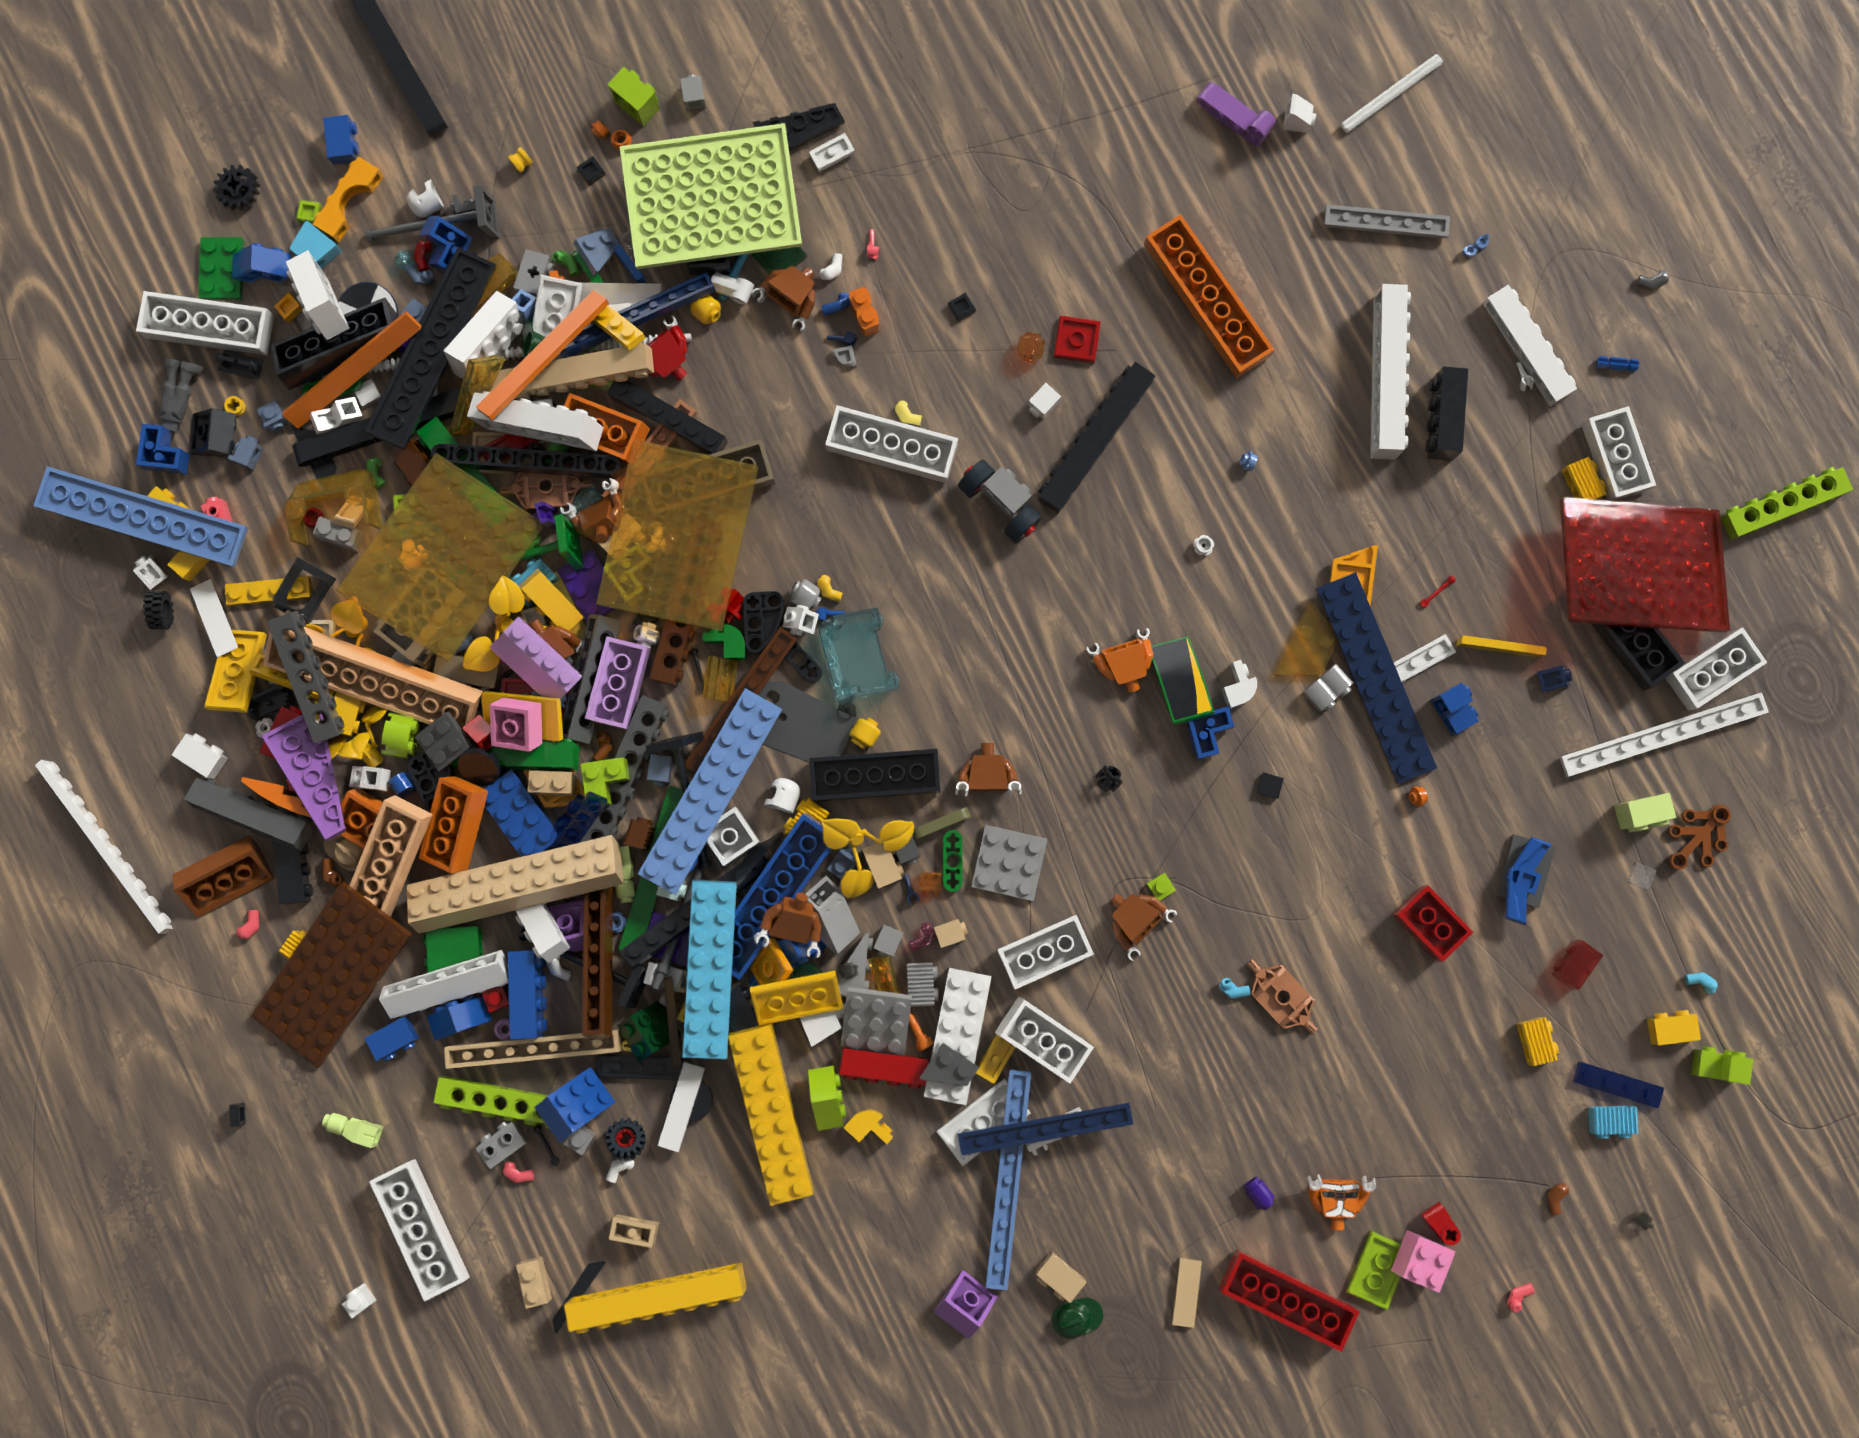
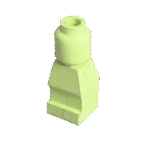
M624 846L620 847L624 884L615 886L616 897L620 899V903L633 902V897L635 896L634 882L630 880L634 877L632 847Z
M337 1113L326 1114L322 1122V1126L326 1127L328 1132L343 1135L351 1142L369 1148L378 1145L384 1127L356 1118L348 1120L346 1116Z

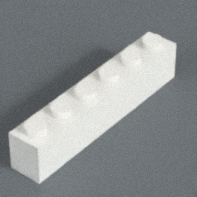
M1507 285L1487 297L1482 304L1527 373L1534 378L1535 385L1551 407L1577 390L1576 382L1565 371L1562 360L1553 353L1552 345L1544 339L1540 327L1530 318L1529 310L1522 306L1518 300L1517 292Z
M502 950L383 986L379 1000L390 1019L404 1017L415 1011H423L428 1007L443 1005L454 999H462L477 992L482 993L487 989L506 985L508 983V961Z

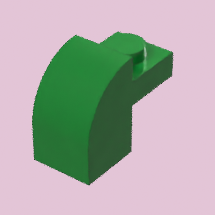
M724 624V633H721L719 629H709L708 633H703L704 644H724V659L726 661H747L745 639L737 628Z

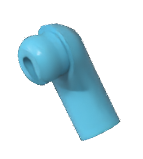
M1229 978L1222 979L1219 984L1221 991L1231 999L1251 995L1249 985L1237 987Z

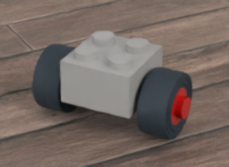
M981 460L964 472V476L958 483L959 489L969 498L983 490V494L1011 520L1004 529V533L1014 543L1020 542L1025 536L1028 538L1036 530L1035 526L1042 517L1030 506L1031 490L1024 483L1020 485L1015 480L1016 476L1010 469L1007 468L1005 470L1001 466L995 472L985 460Z

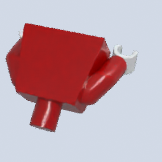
M672 315L673 323L667 324L664 319L667 329L647 344L652 348L654 373L647 375L665 378L671 373L677 381H680L687 375L681 366L686 360L687 344L685 335L678 326L676 318Z

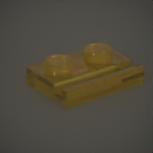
M708 656L702 698L727 703L734 693L738 661Z

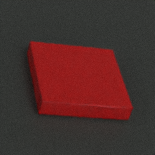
M1060 316L1054 358L1095 363L1101 321Z

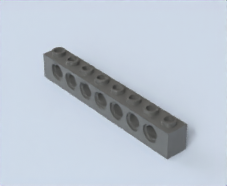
M642 695L615 758L624 757L626 759L632 754L637 756V762L634 765H628L630 780L625 785H620L619 782L609 784L610 795L618 793L620 801L615 805L593 807L578 843L593 840V836L597 832H600L603 837L612 835L614 838L618 833L616 826L619 819L623 820L627 812L625 805L634 796L636 789L633 787L636 780L640 781L644 772L642 766L645 761L648 762L651 754H647L645 746L652 744L653 741L657 742L661 733L659 727L668 718L669 711L666 704ZM647 716L654 717V723L651 726L644 725V719ZM639 735H644L646 739L642 746H637L635 743ZM605 813H610L611 821L608 824H603L601 820Z

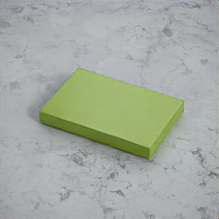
M1370 1231L1346 1292L1388 1310L1401 1276L1391 1271L1401 1244Z

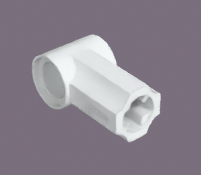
M718 272L711 279L716 290L715 292L728 296L736 303L747 305L754 288L753 283L743 278L734 279Z

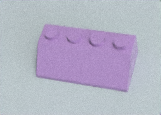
M517 617L489 647L542 697L561 699L582 677L573 666L520 617Z
M606 637L585 719L623 730L628 729L635 713L651 652L649 647Z

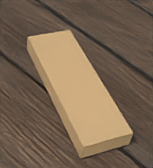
M1179 1258L1172 1325L1194 1328L1202 1265L1201 1260Z

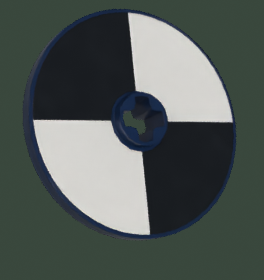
M361 282L350 286L338 300L343 314H346L386 297L397 313V317L399 315L398 306L393 295L383 286L372 282Z

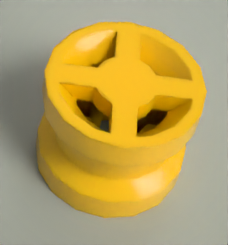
M521 147L517 149L514 155L510 154L507 157L520 174L526 166L533 164L530 157Z

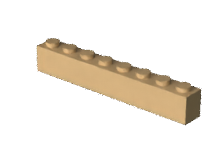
M642 343L630 351L625 347L552 360L514 399H529L532 395L547 396L549 392L553 391L563 393L575 387L576 389H585L591 384L606 385L608 381L613 380L623 382L627 381L629 377L645 378L647 374L654 373L652 348ZM514 368L488 372L489 392Z
M620 1029L612 1030V1038L590 1040L583 1036V1033H573L529 1039L450 1045L444 1047L446 1069L620 1052L623 1051L621 1046L622 1034Z

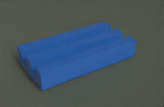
M619 244L614 247L616 256L635 282L646 284L644 276L639 269H636L635 264Z

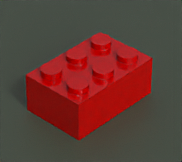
M1429 885L1421 886L1392 914L1437 962H1444L1474 933Z

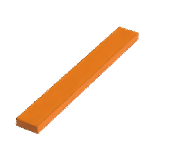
M593 290L476 406L477 410L490 420H493L609 304L608 300Z
M405 311L285 409L282 416L299 429L311 419V412L319 411L326 407L421 329V325Z

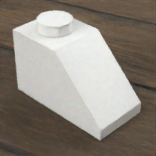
M1292 94L1285 110L1283 130L1308 133L1310 126H1314L1315 123L1314 105L1297 94Z

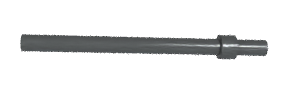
M696 870L693 880H702L704 872ZM692 882L683 904L691 899ZM680 936L667 945L662 961L658 963L655 970L657 974L651 989L655 991L660 990L664 977L669 973V964Z

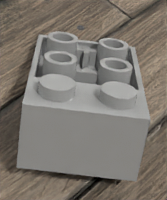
M825 876L806 893L808 896L807 902L813 904V911L818 914L821 923L820 939L837 955L860 934V931L842 891Z

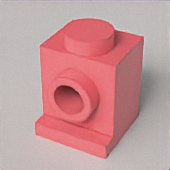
M210 497L205 500L206 504L201 505L204 514L233 522L227 502L223 499Z

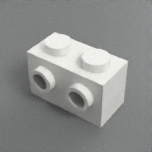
M196 733L194 736L185 734L172 753V756L204 777L215 779L228 759L222 754L224 751L215 745L210 747L205 743L206 739Z

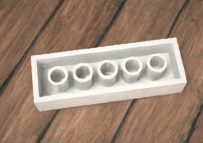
M143 291L136 332L146 339L267 356L275 316L267 308Z
M483 391V394L474 392L467 417L487 430L597 451L603 426L597 423L596 418L588 416L587 411L581 409L570 411L569 408L557 405L555 408L544 402L534 404L530 400L520 398L519 401L513 399L493 420H490L476 408L490 392Z
M836 405L825 447L826 451L947 483L958 445V438Z
M949 968L931 1060L942 1043H945L969 1061L975 1063L992 976ZM927 1080L924 1097L966 1105L971 1081L967 1086Z
M416 1159L369 1181L424 1301L470 1278Z

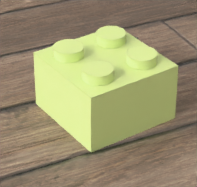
M1670 793L1614 805L1620 830L1628 829L1629 833L1670 824L1669 819L1676 818Z

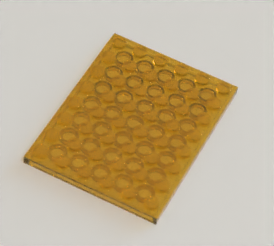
M634 440L596 604L722 631L759 467L757 465Z
M436 453L337 588V592L449 663L489 606V595L500 577L505 576L508 578L544 525L540 524L537 518Z

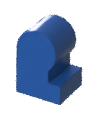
M404 772L399 773L388 781L396 796L401 799L417 791L410 772L406 774Z

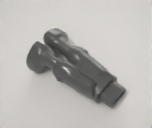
M165 358L164 366L167 369V380L164 381L161 387V426L170 431L177 432L179 424L183 422L181 420L185 416L189 397L192 394L191 387L189 386L190 379L193 375H200L203 372V367L186 361L180 362L175 359ZM178 372H180V380L177 385L176 379Z

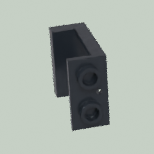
M297 557L271 601L275 603L274 607L284 613L287 610L291 612L298 611L305 622L306 620L312 622L315 612L330 587L333 586L336 578ZM304 570L321 581L304 608L299 610L292 609L287 603V595L301 571Z

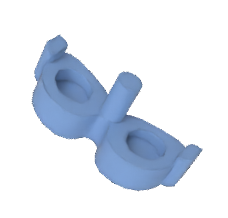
M1488 233L1479 237L1474 244L1466 246L1462 254L1471 258L1475 256L1477 249H1485L1489 243Z

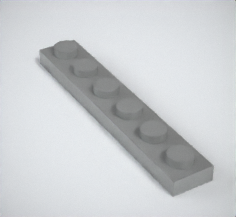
M1327 204L1325 206L1323 227L1447 239L1449 237L1450 216Z

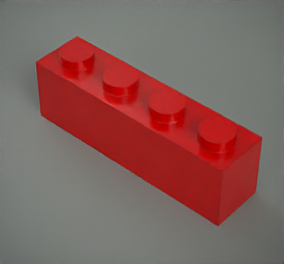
M843 1048L840 1075H844V1079L857 1080V1077L866 1078L865 1082L878 1083V1080H885L887 1085L900 1086V1083H908L909 1088L921 1089V1085L926 1086V1080L920 1079V1076L928 1066L929 1058Z

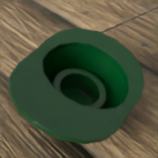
M529 320L525 323L522 335L524 358L545 338V336L533 331L532 323Z
M1088 1297L1074 1300L1071 1303H1064L1053 1312L1052 1326L1060 1336L1076 1338L1093 1332L1101 1325L1103 1309L1097 1301Z

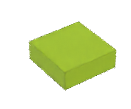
M300 200L296 220L301 223H305L307 220L313 224L316 214L321 212L322 205L317 202Z

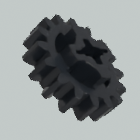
M233 164L230 166V170L224 167V174L217 173L220 179L213 181L218 186L213 189L218 194L216 198L224 207L229 206L231 210H235L236 206L243 210V205L250 208L249 202L257 201L254 195H260V192L256 189L260 187L259 182L256 181L258 179L257 176L248 167L245 169L240 164L237 169ZM240 176L246 177L248 180L241 179Z

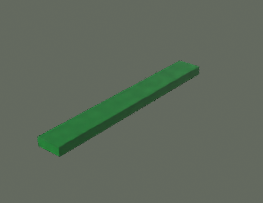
M673 786L668 787L648 855L683 796L682 789ZM643 877L640 878L619 946L620 950L648 930L658 898L656 893L659 886Z

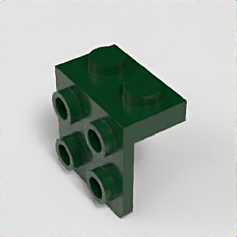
M656 1001L636 1012L617 1025L639 1062L670 1044L667 1011L665 1006L659 1003L660 1001ZM678 1029V1038H680L681 1033Z

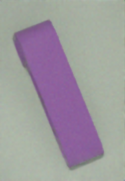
M1209 82L1196 98L1197 103L1203 109L1257 147L1261 146L1276 123L1275 117L1268 111L1262 110L1259 114H1256L1213 82Z

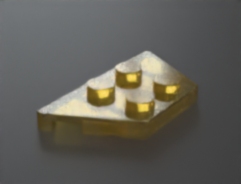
M1312 602L1308 603L1274 675H1322L1337 644V640L1331 625Z

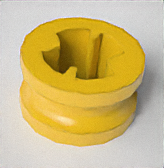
M231 396L225 400L224 408L227 412L235 413V417H239L244 414L246 405L239 397ZM234 402L239 404V406L236 407V411H234L231 408L232 406H234Z

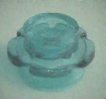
M405 250L397 252L394 263L401 269H404L408 264L413 265V253L411 251L406 252Z

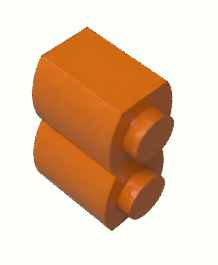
M865 287L850 291L851 309L857 317L861 333L866 337L879 332L878 314L872 307L871 296Z

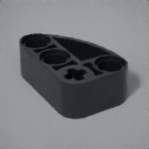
M777 591L751 592L744 597L745 644L752 655L758 656L763 652L783 623L785 602L782 595ZM774 597L780 599V604L776 607L769 605V601ZM752 599H756L759 603L756 604L755 608H752L749 604L752 603ZM754 619L760 621V626L757 629L749 627L750 622ZM754 640L761 641V647L758 650H753L750 647Z
M423 752L409 760L408 770L424 808L430 813L439 778L455 776V769L449 765L443 771H438L426 752ZM419 762L423 763L424 765L421 767L422 770L416 769V767L419 766ZM431 780L432 788L429 791H425V782Z

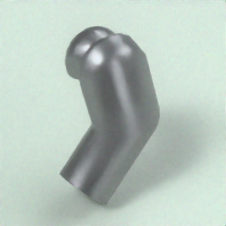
M1663 270L1659 271L1652 278L1640 275L1636 284L1651 290H1657L1666 285L1669 281V276Z

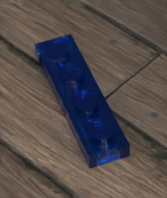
M1579 1061L1573 1079L1574 1083L1655 1108H1659L1664 1087Z

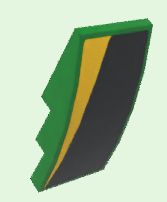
M1189 637L1153 645L1154 656L1152 663L1173 725L1214 715L1212 702Z

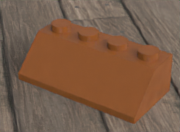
M249 835L173 874V889L198 918L274 879V875L261 849Z

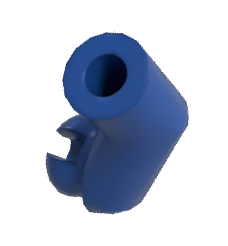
M846 292L840 293L838 301L823 305V314L825 316L849 306V294Z

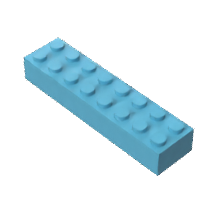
M692 880L683 1057L727 1059L736 882Z

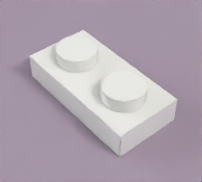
M845 133L809 151V155L818 172L855 154V150Z

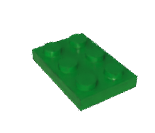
M242 237L200 238L198 298L204 300H242L243 281L232 279L233 254L244 248V239Z

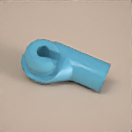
M1694 973L1684 976L1686 985L1701 984L1708 994H1713L1717 990L1718 984L1716 980L1706 973Z

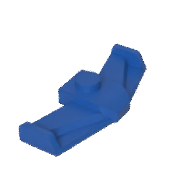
M1531 837L1514 865L1508 869L1505 878L1507 882L1505 918L1507 920L1526 925L1527 893L1536 894L1542 874L1534 871L1549 847H1551V843Z

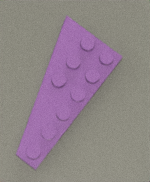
M320 712V718L323 720L322 712ZM303 714L262 735L264 742L325 841L328 842L346 832L328 740L317 743L313 742Z

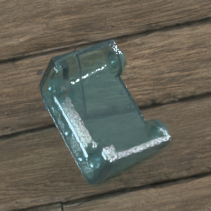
M878 607L833 615L819 625V636L835 697L839 704L851 703L899 689V677L892 670L887 671L877 631L883 625V617L879 613Z

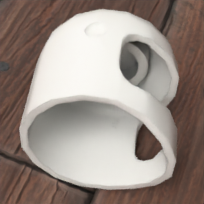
M431 179L424 183L426 186L424 193L418 195L412 189L407 195V202L411 211L420 218L428 217L444 208Z
M777 778L771 785V787L777 789L773 799H766L763 806L793 814L800 796V787L790 779Z

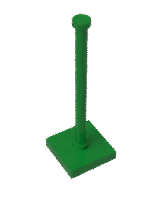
M563 514L554 516L557 542L502 558V561L509 565L559 550V553L575 570L584 568L579 534ZM469 568L457 572L455 570L449 572L453 583L459 582V579L475 575L473 570Z

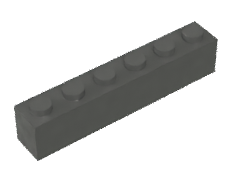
M196 777L183 799L192 808L299 852L302 851L313 831L308 824L309 821L299 815L296 818L290 816V813L282 808L275 810L265 801L260 800L259 803L253 801L254 798L245 793L241 795L236 794L234 789L225 785L223 788L219 787L216 782L208 778L202 780Z

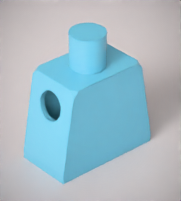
M307 220L290 246V250L296 256L309 250L321 269L342 252L332 240Z

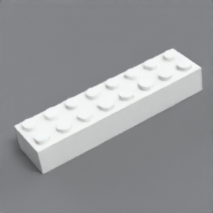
M1382 284L1374 295L1370 459H1396L1408 446V436H1405V428L1408 427L1409 422L1408 415H1405V408L1409 404V395L1406 394V387L1409 385V374H1406V366L1409 365L1410 355L1406 353L1407 346L1410 343V333H1407V325L1410 323V312H1407V305L1410 304L1411 293L1408 292V285Z

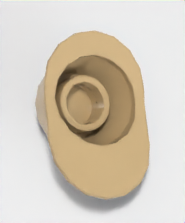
M341 835L328 842L324 839V848L328 856L333 858L342 868L348 871H355L364 849Z

